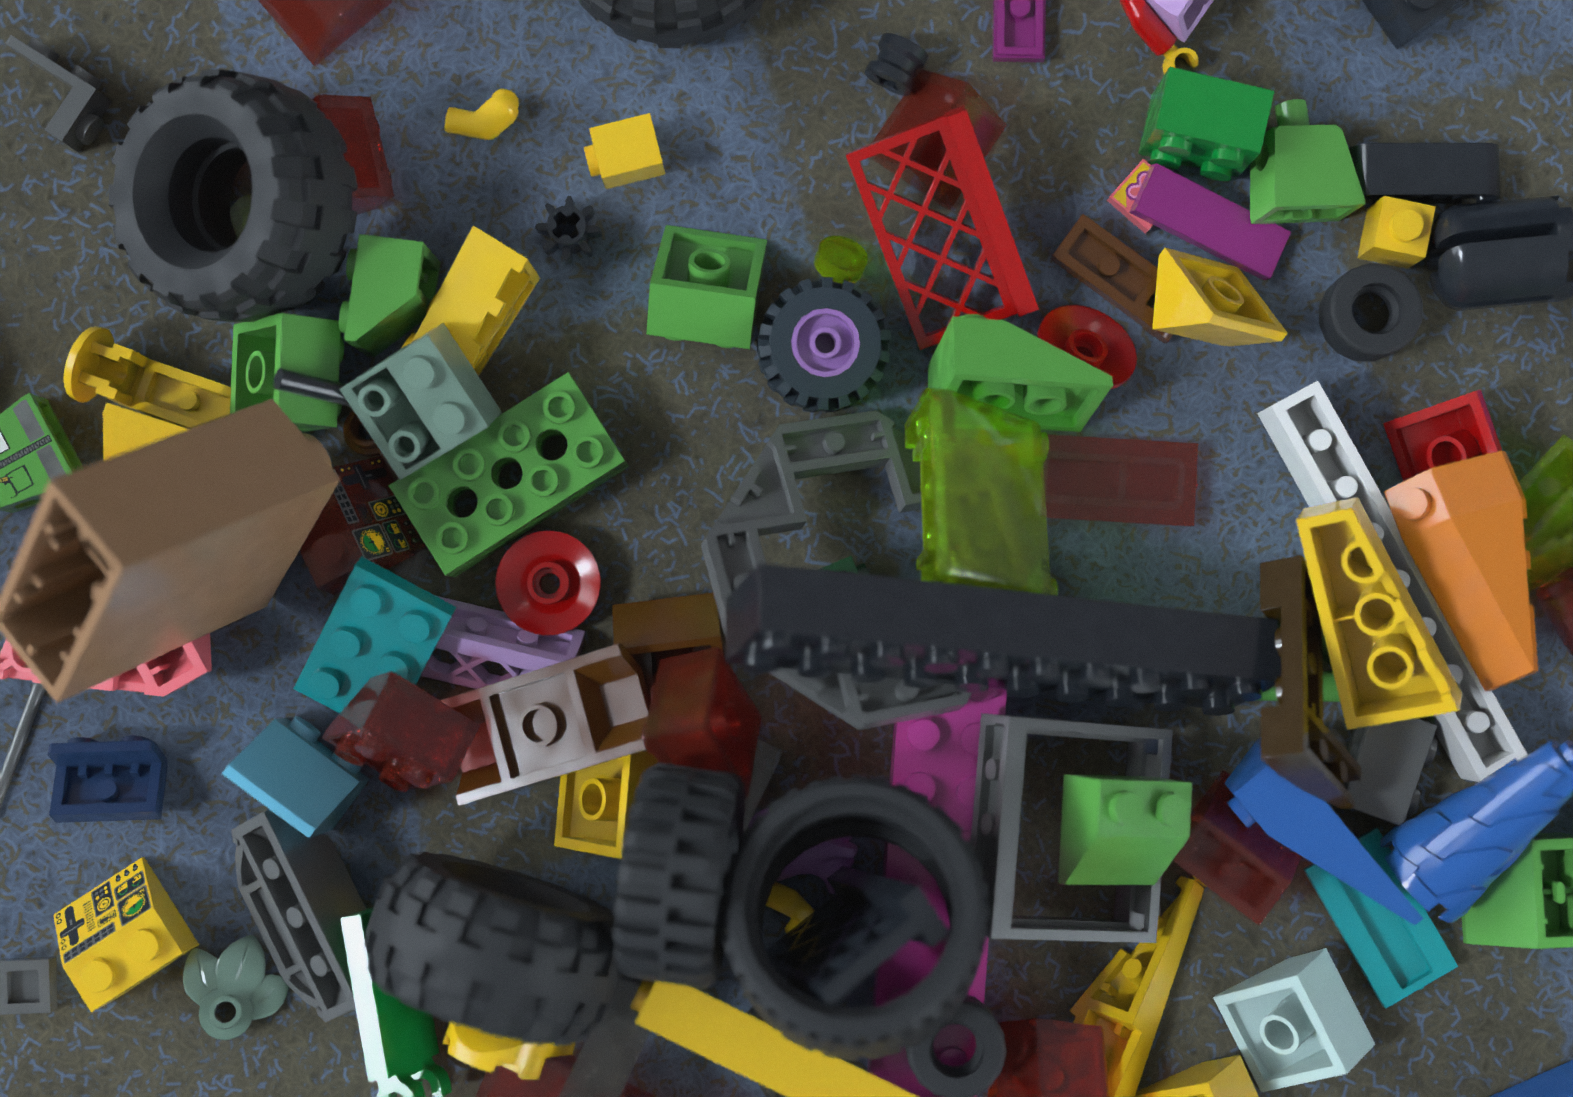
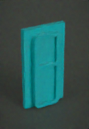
M1373 828L1357 837V840L1422 916L1423 920L1418 924H1411L1314 863L1303 870L1382 1007L1386 1009L1415 991L1422 990L1427 984L1457 968L1458 965L1425 908L1404 888L1389 867L1384 857L1391 850L1389 847H1380V839L1383 836L1378 828Z

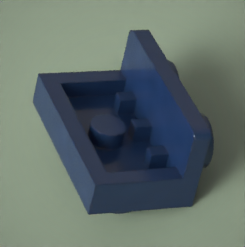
M131 735L122 737L120 741L98 742L91 738L75 737L69 739L67 743L49 744L48 756L56 765L49 816L56 823L161 819L167 777V758L155 741L146 737Z

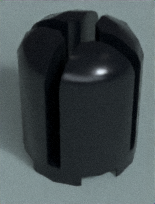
M1559 195L1449 207L1436 218L1431 228L1426 253L1428 269L1430 271L1438 270V272H1432L1429 277L1434 293L1445 307L1457 311L1567 300L1573 293V282H1566L1569 252L1573 251L1572 208H1560L1557 204Z

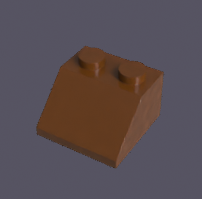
M713 592L612 605L613 644H623L642 668L656 719L732 710L722 624Z

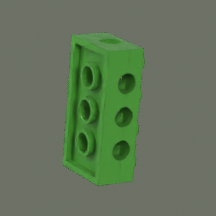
M569 372L499 415L486 429L403 479H398L390 484L389 487L444 575L455 578L622 472L629 465ZM553 436L566 437L568 446L565 454L557 460H546L543 455L545 442ZM508 464H520L523 471L520 483L514 488L503 489L499 482L502 469ZM474 491L478 500L476 510L470 516L460 518L455 508L458 497L464 492Z

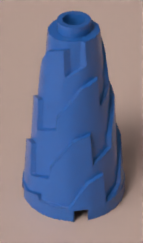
M1550 740L1518 761L1516 758L1475 785L1451 794L1431 809L1428 808L1416 817L1404 822L1400 826H1394L1380 839V847L1388 848L1393 844L1395 849L1384 858L1394 875L1412 897L1428 912L1439 903L1447 909L1441 914L1439 919L1448 923L1455 922L1467 914L1471 906L1483 895L1488 886L1516 861L1532 838L1559 814L1558 809L1573 795V743L1566 740L1560 745L1557 741Z

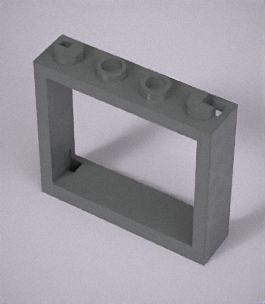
M981 713L971 844L983 869V882L987 884L989 919L986 937L991 939L1156 943L1158 915H1161L1159 905L1161 877L1155 885H1116L1114 919L1012 915L1027 734L1128 741L1125 776L1169 779L1170 765L1173 761V756H1171L1173 730L1134 725Z

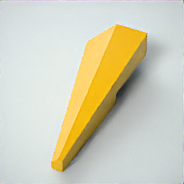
M1183 876L1179 877L1175 883L1181 890L1180 894L1162 916L1158 915L1156 943H1139L1131 953L1121 948L1069 1010L1075 1017L1073 1024L1056 1044L1045 1039L1036 1050L1043 1060L1025 1082L1018 1077H1014L1009 1083L1007 1091L1018 1097H1135L1204 892V888L1196 880Z

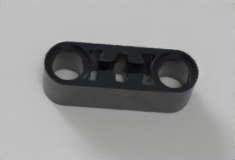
M1366 143L1349 148L1364 198L1373 199V204L1383 196L1422 204H1462V199H1476V203H1485L1500 199L1499 145Z

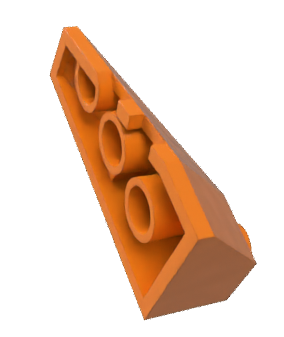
M1497 451L1430 468L1384 491L1401 538L1483 689L1490 692L1538 672L1534 606L1529 603L1527 569H1531L1530 551L1525 550L1523 519H1527V506L1525 496L1505 451Z

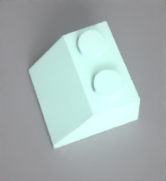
M1326 948L1288 958L1213 997L1261 1093L1348 1074L1375 1045Z

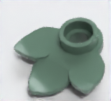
M253 935L245 936L232 943L222 952L219 959L197 948L192 949L186 959L183 973L185 992L200 1006L199 1021L201 1027L209 1036L215 1039L232 1040L241 1036L250 1027L252 1020L272 1016L283 1005L287 997L289 986L284 982L282 976L274 974L265 975V954L261 944ZM223 1003H231L236 1008L234 1019L227 1023H221L216 1018V1010Z

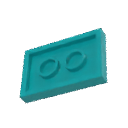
M361 556L355 564L293 689L387 738L457 607Z

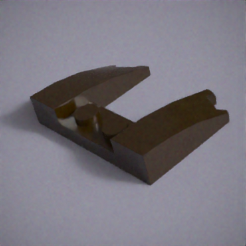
M1302 555L1260 563V611L1267 618L1278 620V628L1275 631V644L1281 658L1282 675L1277 677L1275 681V691L1279 705L1260 708L1261 760L1279 776L1304 792L1341 809L1355 807V800L1341 783L1360 780L1361 766L1324 725L1323 661L1330 665L1331 662L1306 560Z

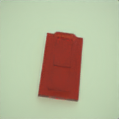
M1042 434L1037 474V518L1194 527L1196 489L1198 487L1196 481L1198 443Z

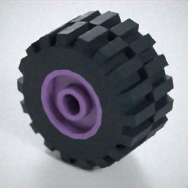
M821 277L820 281L811 282V279L800 281L798 286L792 289L787 288L782 292L779 298L767 310L757 339L758 365L761 374L764 373L768 380L767 385L770 389L783 397L782 401L790 406L794 404L803 408L802 411L812 413L814 411H824V413L836 412L839 409L847 408L857 403L882 378L884 374L882 372L885 365L889 362L891 351H888V343L891 341L890 329H885L883 320L886 317L881 307L876 309L871 303L873 297L866 291L861 294L853 289L854 283L846 280L842 284L833 282V277Z

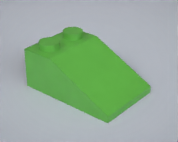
M978 314L952 317L927 366L930 422L1081 432L1113 386L1111 375L1005 320L987 319Z

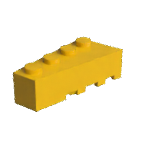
M1355 497L1304 508L1297 517L1296 522L1347 730L1459 711L1462 692L1359 498Z

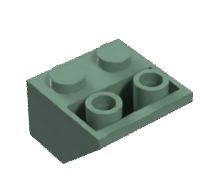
M444 323L417 338L340 388V391L400 480L486 429L502 413Z

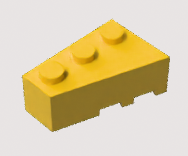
M473 226L443 284L431 300L426 316L417 333L411 334L402 348L444 323L479 376L540 280L539 275L527 258Z

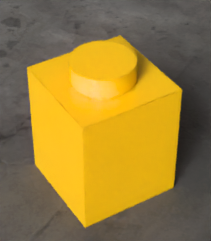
M650 113L589 128L593 145L584 147L591 177L601 175L606 189L665 175Z
M1388 196L1381 197L1367 208L1357 258L1406 269L1426 258L1436 206Z

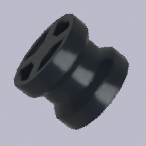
M884 33L878 43L880 52L877 59L868 63L865 75L873 83L898 95L909 96L915 87L913 77L918 69L924 68L928 60V54L923 48L909 39L893 33Z

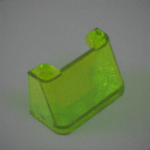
M927 387L904 425L905 448L914 449L912 451L913 461L920 462L923 550L916 559L917 570H922L921 580L1058 595L1057 581L1055 578L1050 577L1043 466L1048 454L1049 442L1047 433L1041 432L1039 423L1030 418L950 389Z

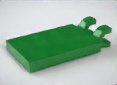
M374 907L342 917L341 923L368 1081L378 1082L379 1092L377 1097H397V1093H400L403 1097H426L423 1079L430 1083L433 1097L448 1095L452 1092L449 1075L432 1058V1056L439 1053L433 1014L417 1010L402 1003L399 998L388 995L378 988L376 982H372L367 972L368 952L365 951L363 944Z

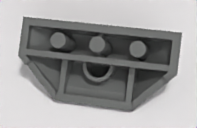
M270 809L233 828L231 832L232 841L236 844L235 866L238 888L284 982L304 1002L316 1008L317 1015L324 1022H328L356 1009L341 918L366 910V907L332 839L322 834L308 838Z

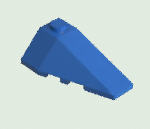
M1260 738L1256 740L1224 783L1235 796L1227 804L1245 826L1249 828L1257 822L1268 836L1411 924L1416 925L1423 920L1422 916L1326 801L1296 787L1279 776L1261 760Z

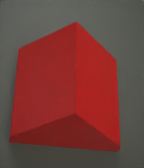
M1481 389L1383 423L1403 482L1430 468L1503 451Z

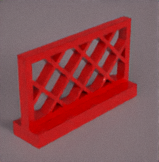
M965 105L944 112L945 115L846 153L852 174L920 350L938 344L952 317H959L961 312L982 315L992 320H1002L1018 314L1020 317L1039 310ZM938 130L940 131L946 152L938 170L909 158L918 138ZM908 143L903 155L890 150ZM881 153L900 163L889 188L885 189L867 181L860 161ZM949 160L952 163L957 179L944 174ZM906 165L934 177L922 205L894 193ZM940 180L960 188L965 200L956 219L928 208ZM872 191L885 196L879 210ZM890 200L918 211L907 238L890 232L885 228L882 218ZM967 210L970 212L975 228L962 223ZM924 215L952 226L940 253L913 242ZM958 230L980 239L983 249L974 268L947 257ZM891 241L903 245L898 258ZM909 248L937 260L925 287L904 278L901 266ZM986 258L993 276L980 271ZM943 263L970 275L958 301L931 290ZM978 278L998 288L1003 305L981 312L965 305ZM909 289L921 294L916 307ZM927 297L954 308L947 326L927 334L925 333L919 315Z

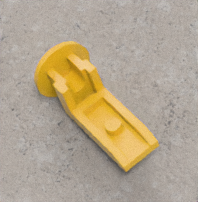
M94 326L86 329L76 339L68 354L64 368V387L67 394L80 403L88 402L99 394L119 405L188 429L230 414L231 387L151 360L132 349L115 344L113 335L107 328Z

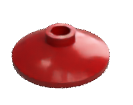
M1081 305L1060 306L1050 311L1039 326L1038 338L1111 375L1113 382L1111 389H1115L1127 382L1135 370L1137 354L1132 339L1119 323L1103 312Z
M539 531L526 535L516 541L502 557L496 574L497 597L507 617L520 628L539 635H558L578 627L594 610L601 590L600 571L593 554L578 539L558 531ZM548 574H555L560 580L559 589L552 594L545 593L541 588V580Z

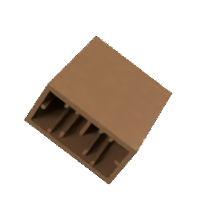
M273 399L50 479L0 594V632L53 699L59 703L267 607L340 481L338 475L333 471L326 449L312 435L301 433Z

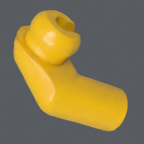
M499 89L476 111L449 107L445 118V132L483 140L495 139L516 120L519 113L518 97L511 90Z
M778 882L774 883L766 906L791 918L785 927L787 934L815 910L796 890Z

